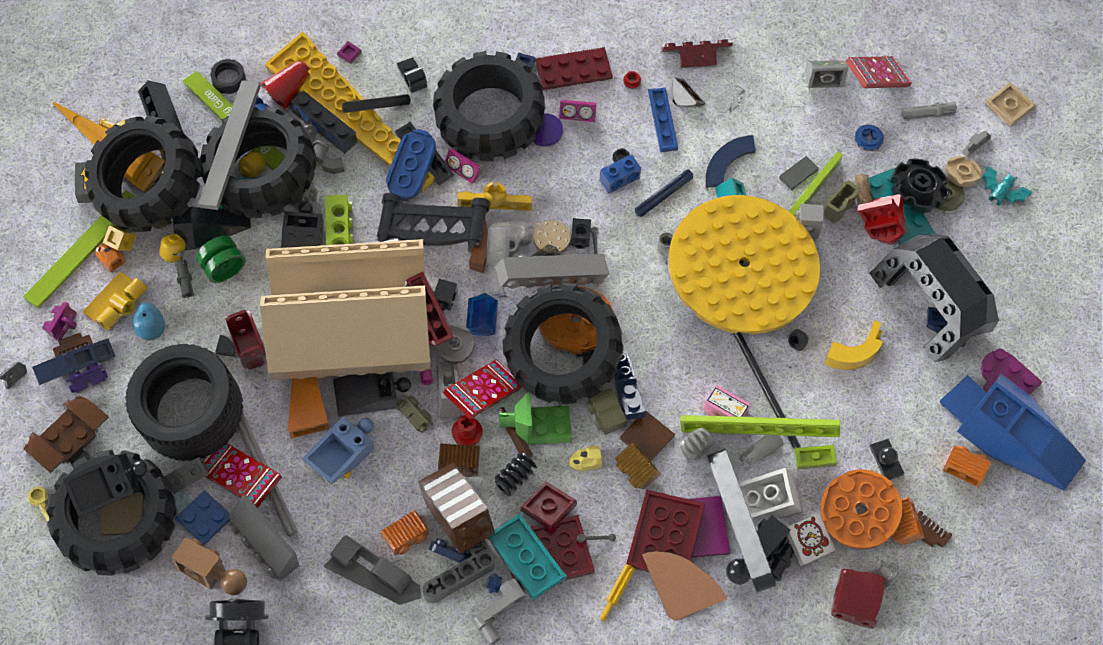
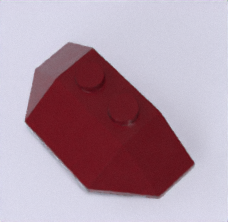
M424 272L405 280L404 287L425 286L429 345L439 346L453 339L454 335L451 326Z

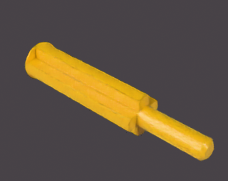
M625 564L607 598L608 603L600 616L601 621L606 620L613 605L616 606L633 573L636 571L632 566Z

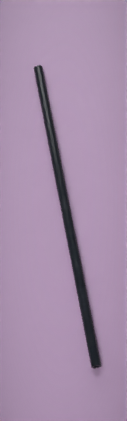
M741 332L733 333L776 417L786 418ZM787 436L793 449L801 447L796 436Z

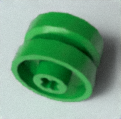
M219 236L208 241L200 248L196 255L197 263L212 283H222L242 270L246 263L244 255L237 249L235 242L229 236Z

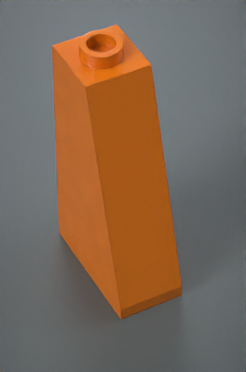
M307 377L305 379L292 378L288 422L290 438L329 430L317 377Z

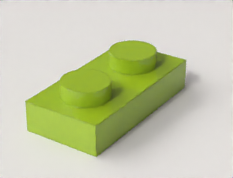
M834 445L794 449L797 469L836 466L837 464Z

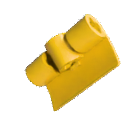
M120 271L83 310V313L109 331L123 315L128 316L133 312L135 302L148 288L138 278L132 280Z

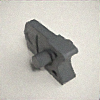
M16 362L0 374V379L5 382V388H11L27 373L26 365Z

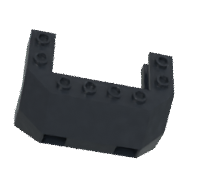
M934 233L918 235L892 249L869 273L879 288H882L885 284L888 286L894 285L909 271L948 324L924 346V349L934 362L950 358L972 336L993 332L999 322L994 294L949 236Z

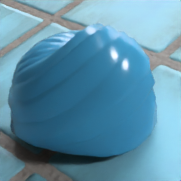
M142 303L134 315L133 330L137 336L144 340L150 341L159 338L164 332V318L159 309L153 304Z

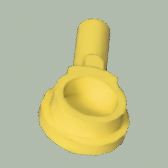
M35 487L28 493V501L31 505L40 508L48 522L49 516L46 512L48 492L43 487Z

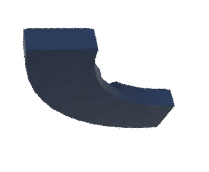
M753 135L733 139L716 151L707 167L705 188L716 187L722 184L725 172L734 160L741 156L755 153Z

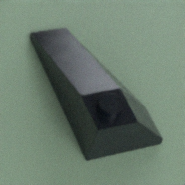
M190 207L182 217L176 215L172 218L174 234L179 235L185 241V250L198 249L216 237L232 236L251 228V218L246 217L244 213L238 216L225 209L214 210Z

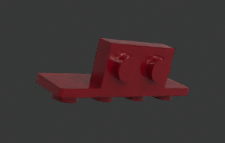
M728 39L717 40V43L711 44V41L708 40L700 41L699 45H693V42H683L682 46H675V43H666L665 47L661 48V52L680 50L681 68L717 65L716 48L731 47L733 42H728Z

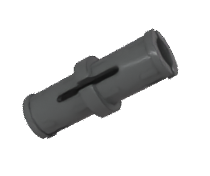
M178 260L175 262L178 274L177 282L180 284L182 297L185 298V294H187V297L194 296L191 284L192 276L189 274L187 261Z

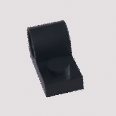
M413 57L397 63V67L410 93L427 88L425 72L421 66L418 67Z

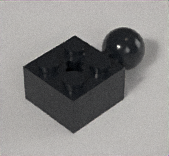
M773 515L768 519L764 518L757 526V534L768 563L784 546L791 531ZM744 557L730 561L726 568L728 579L737 585L745 584L751 578Z

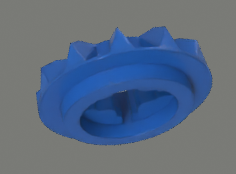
M863 125L856 130L855 141L864 150L870 149L873 151L876 148L879 149L883 144L884 135L874 125ZM872 133V139L867 142L866 137Z

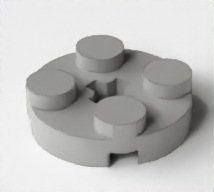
M453 324L450 326L454 338L436 346L443 360L450 363H462L474 351V338L468 328L463 325ZM458 339L460 346L452 348L450 342Z

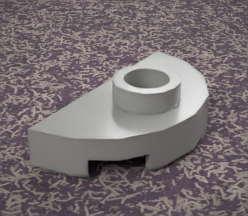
M982 131L979 134L975 133L970 138V142L964 148L962 154L966 157L970 156L989 141L991 135L987 131Z

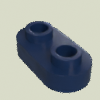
M437 538L436 541L432 540L430 543V551L461 563L469 557L466 553L467 550L459 553L456 547L453 548L447 545L448 542Z

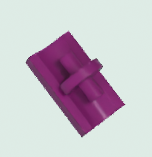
M63 302L61 306H54L52 322L46 321L42 328L55 340H61L68 329H75L77 327V324L74 322L77 312L67 302Z

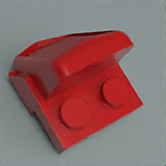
M900 194L874 199L871 203L858 205L857 211L865 221L864 229L871 239H877L882 243L893 245L907 232L903 198Z

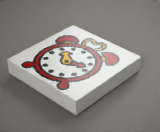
M820 513L788 526L791 530L788 539L800 566L836 550Z

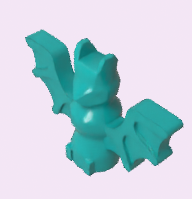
M987 166L986 173L983 174L982 179L986 181L985 189L992 191L989 196L991 202L995 198L998 200L996 205L999 206L1004 199H1007L1012 205L1015 201L1025 202L1026 198L1032 195V191L1025 187H1021L1016 191L1010 190L1018 178L1011 176L1010 172L1003 178L1002 183H997V171Z

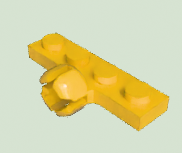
M494 182L487 184L484 187V193L465 191L458 192L457 196L458 207H471L472 199L484 198L490 201V209L532 211V196L506 194L505 187L498 182L497 186H494Z

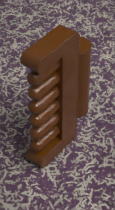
M77 333L58 340L60 346L53 348L55 357L60 354L69 352V350L73 351L78 349V347H83V345L93 344L90 335L82 337L81 333Z
M919 511L917 515L925 537L921 540L932 548L935 544L943 548L952 537V533L947 534V531H943L942 527L939 528L938 524L935 525L934 521L930 523L931 519L928 518L926 520V515L921 518L923 511Z

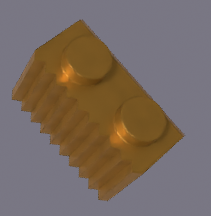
M631 443L615 457V460L618 462L616 466L622 473H627L630 477L628 481L634 488L645 489L661 475L635 443Z

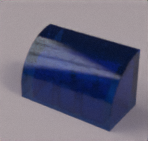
M487 293L468 299L466 328L469 329L472 335L491 336L495 334L498 300Z

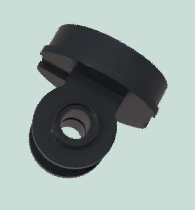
M247 599L211 601L210 614L205 616L206 620L219 621V630L215 631L214 645H259V630L255 629V620L269 618V614H265V601ZM228 621H247V628L228 629Z

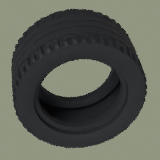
M178 344L159 349L141 362L133 372L127 385L125 406L127 407L126 411L129 414L128 417L131 423L152 449L165 457L168 456L170 459L191 461L198 457L204 458L205 456L212 455L229 442L230 438L236 433V429L239 427L242 419L243 398L236 380L218 355L199 345ZM189 379H200L212 384L213 394L207 410L198 419L182 426H168L158 421L160 401L172 386Z

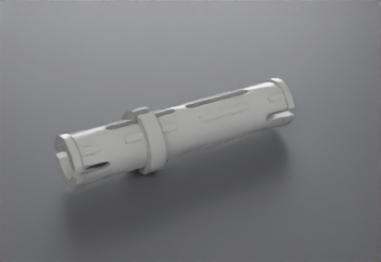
M955 101L948 103L935 102L932 105L902 108L901 111L903 112H901L903 120L934 115L938 117L941 114L956 113L957 105Z

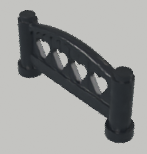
M393 193L383 194L381 201L383 208L377 231V240L379 242L388 241L390 238H398L400 241L423 239L424 246H445L467 242L469 247L478 248L481 244L486 213L489 212L491 204L489 200L474 198L472 199L471 207L400 204V196ZM407 217L411 228L409 230H397L396 227ZM425 218L429 229L427 231H415L416 225ZM443 219L447 230L445 232H433V227ZM461 220L465 231L461 234L458 232L451 233L452 227Z

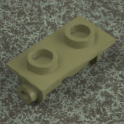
M403 394L402 396L405 400H400L397 403V409L407 419L413 414L414 416L409 422L417 431L423 433L427 429V424H434L430 420L432 416L425 409L421 410L418 407L420 403L412 395L409 397Z

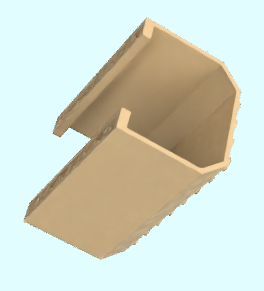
M423 239L266 249L265 260L266 265H268L271 295L261 296L260 309L267 368L271 380L305 379L307 377L324 378L326 376H345L351 374L365 375L366 373H402L412 370L424 371L431 369L425 286L404 287L405 280L421 272L425 274Z

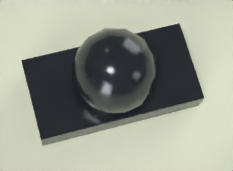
M889 439L870 444L869 447L883 476L891 480L904 475L898 460V452L892 447Z

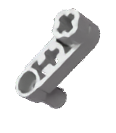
M514 578L508 580L500 587L504 595L472 619L478 631H482L489 645H493L501 639L492 626V622L526 597Z

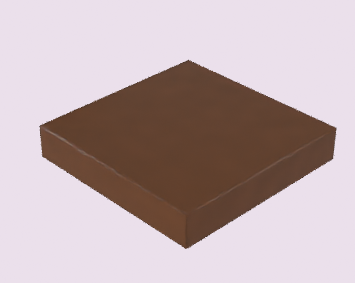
M646 411V417L637 418L620 436V440L628 446L631 443L637 444L649 460L652 461L674 438L675 433Z

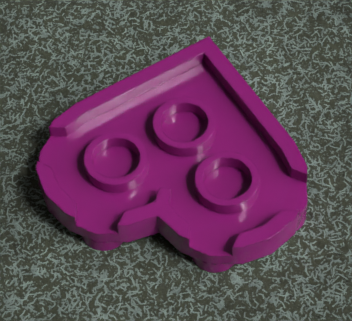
M999 348L988 353L981 362L982 376L987 381L983 386V390L986 393L1000 374L1004 375L1029 395L1042 384V381L1004 349Z

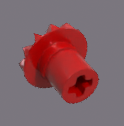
M464 415L453 424L451 430L452 438L456 444L473 446L477 442L479 443L483 436L482 425L475 418L469 419Z

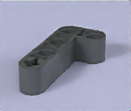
M485 540L479 542L481 545L479 548L467 550L470 558L424 584L423 596L427 602L436 603L494 569L495 557ZM483 559H488L491 561V563L488 565L481 564V561ZM465 569H471L473 573L471 575H465L463 571ZM447 579H454L456 581L453 585L445 583ZM429 590L436 591V594H432Z

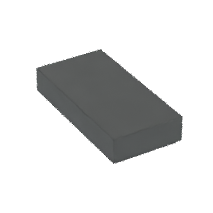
M805 156L782 173L779 179L789 189L793 190L817 172L819 167Z

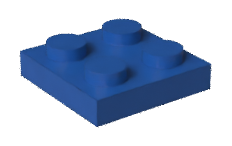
M204 490L175 519L204 546L230 521L228 518L230 513Z

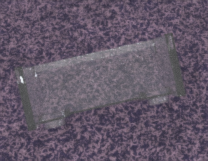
M511 221L494 223L489 227L485 272V293L489 298L522 300L526 296L522 294V286L513 289L500 287L495 266L502 258L509 257L510 240H521L525 236L526 229L545 230V223Z

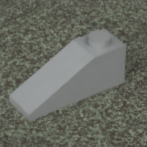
M437 362L440 417L451 418L460 416V409L443 394L445 388L459 381L456 363Z

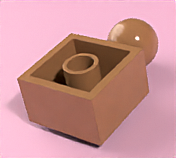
M185 537L171 556L178 571L210 590L217 580L220 581L222 590L228 595H239L245 590L247 578L241 570L230 569L226 571L223 561L219 557L220 554L212 548L207 550L195 538L190 540Z

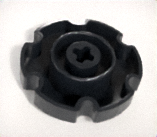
M913 158L908 159L906 164L903 162L899 163L890 178V182L894 184L891 188L893 195L900 194L903 198V205H909L910 209L915 212L929 213L934 207L939 209L946 201L950 189L946 187L949 181L945 173L938 166L932 167L929 161Z

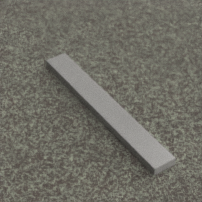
M241 81L198 203L200 208L219 209L261 87L259 82Z

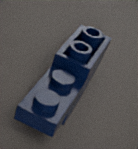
M109 338L42 362L33 366L32 369L38 384L42 385L92 364L113 358L115 353Z
M623 352L622 360L619 361L616 368L617 373L614 376L621 409L624 411L626 420L646 417V411L637 386V377L629 352Z

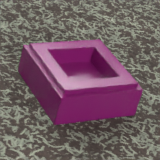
M347 41L337 52V56L351 64L362 53V50Z

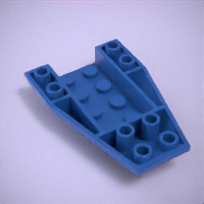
M1002 374L998 376L983 399L956 431L986 455L1063 491L1086 462L1081 453L1034 398Z

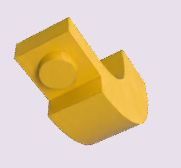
M874 320L868 338L861 345L850 347L833 341L824 365L840 370H853L870 363L878 354L883 341L879 340L882 334V330H879L881 322Z

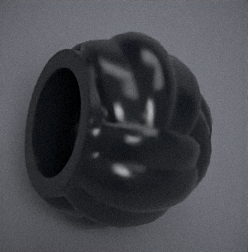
M800 329L793 330L788 337L789 345L797 351H802L807 346L809 340L807 334Z

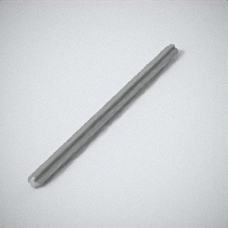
M242 414L238 429L252 458L268 467L244 414ZM276 485L269 493V496L287 535L290 537L297 534L298 531Z

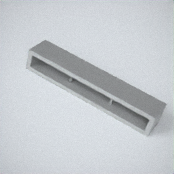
M604 254L502 258L495 266L500 287H508L510 289L518 286L531 288L542 285L544 287L550 284L561 286L562 283L577 285L593 283L597 285L602 283L609 275Z

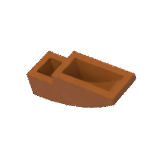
M486 219L481 244L478 248L468 246L469 252H472L469 260V269L481 273L485 271L489 253Z

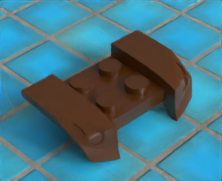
M77 396L73 400L64 402L63 407L66 411L40 436L32 432L28 443L24 446V450L50 473L61 463L64 464L66 462L68 464L97 437L98 428L109 418L94 403L82 396Z

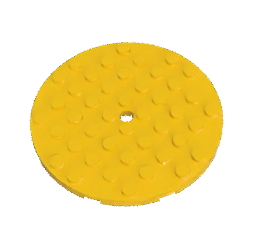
M723 196L699 205L686 215L678 225L668 252L670 279L683 304L686 307L688 306L697 314L698 318L707 324L736 334L737 332L762 334L788 325L805 311L816 292L819 282L820 262L817 248L804 225L800 224V221L796 220V217L783 207L754 196ZM742 259L748 262L749 266L742 267L739 262Z

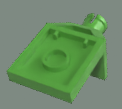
M525 394L515 405V412H499L500 428L515 427L516 434L527 444L571 443L572 441L569 406L531 407L530 394Z

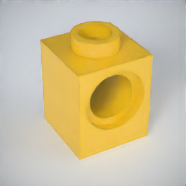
M109 225L103 243L119 251H131L137 234L129 229L123 230L118 226Z

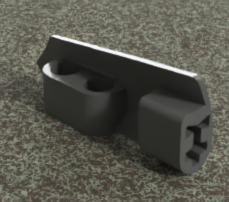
M348 535L342 537L330 553L331 558L324 564V568L399 605L421 598L420 585L414 582L406 572L387 559L379 558ZM361 556L373 564L374 567L370 571L356 560Z

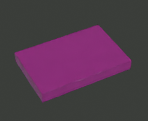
M721 496L691 498L690 500L705 503L692 558L730 554Z

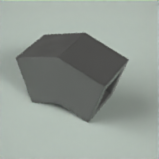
M326 157L322 165L323 171L331 174L345 172L341 157L335 159Z

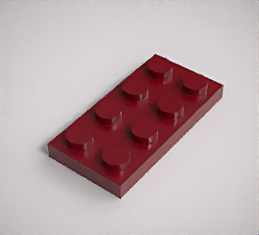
M605 47L535 58L543 90L613 78Z

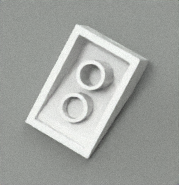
M786 468L739 483L753 522L762 521L764 518L768 519L771 515L775 518H784L802 512L794 476Z

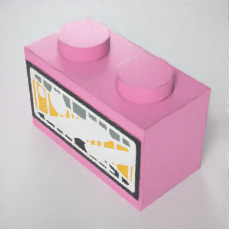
M716 385L706 400L703 410L706 411L708 416L745 417L751 404Z

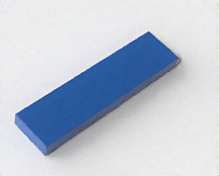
M666 87L648 89L660 152L678 150V144Z

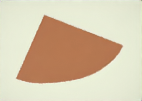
M666 552L642 554L665 611L672 620L677 621L727 599L717 582L691 561Z

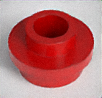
M630 71L624 76L623 83L626 87L634 89L640 86L641 77L637 72Z

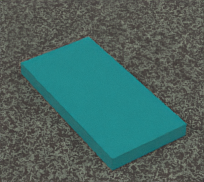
M520 513L496 528L495 534L488 538L532 601L567 579V576Z

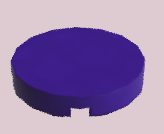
M544 113L545 120L542 129L538 133L535 132L536 139L533 141V143L542 147L556 144L563 135V124L560 119L548 113Z

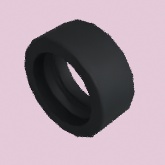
M220 60L211 68L210 76L213 87L221 93H236L239 90L241 81H246L244 68L236 60ZM228 69L235 70L239 74V77L231 83H222L217 78L220 72Z

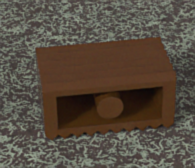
M441 443L438 470L453 462L463 476L472 477L474 474H478L480 446Z

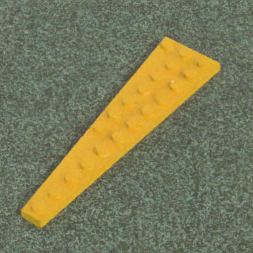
M303 31L265 63V68L272 74H276L296 61L300 63L302 61L305 62L310 68L308 71L310 75L298 94L303 90L352 128L356 132L357 141L391 167L401 139L394 135L391 128L385 125L381 117L373 109L349 113L342 111L341 106L343 102L364 100V98L349 84L344 76L339 74L337 68L330 64L326 56L316 48V45ZM428 172L423 188L420 191L422 193L435 181V177L430 172Z

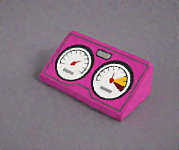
M561 99L559 119L595 122L597 103Z
M449 149L445 159L447 166L451 171L473 184L480 176V166L454 149Z

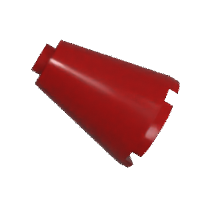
M296 61L262 81L260 85L278 105H282L281 107L285 111L309 77L310 73L308 71L310 68L305 62L302 61L300 63Z

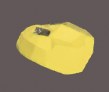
M590 446L576 451L569 460L570 467L578 471L602 468L599 446Z

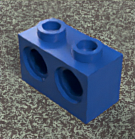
M631 154L600 169L599 180L609 194L640 179L641 167Z

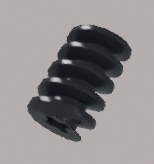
M520 452L517 454V458H513L511 463L506 465V469H502L500 474L495 476V483L504 494L510 497L512 494L509 489L517 491L515 483L522 486L523 483L520 479L528 480L526 473L533 475L534 473L531 468L537 469V466L528 455Z

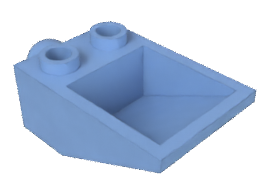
M342 417L302 460L330 484H333L358 466L374 449L372 439L364 434L373 430L374 424L372 420L362 418L358 422L357 428L345 417Z

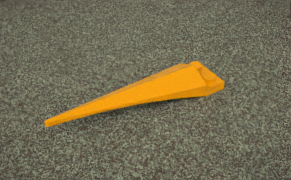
M53 102V105L93 144L97 140L101 142L107 136L105 131L108 129ZM153 152L145 153L129 166L124 176L133 185L147 193L165 168L166 161Z

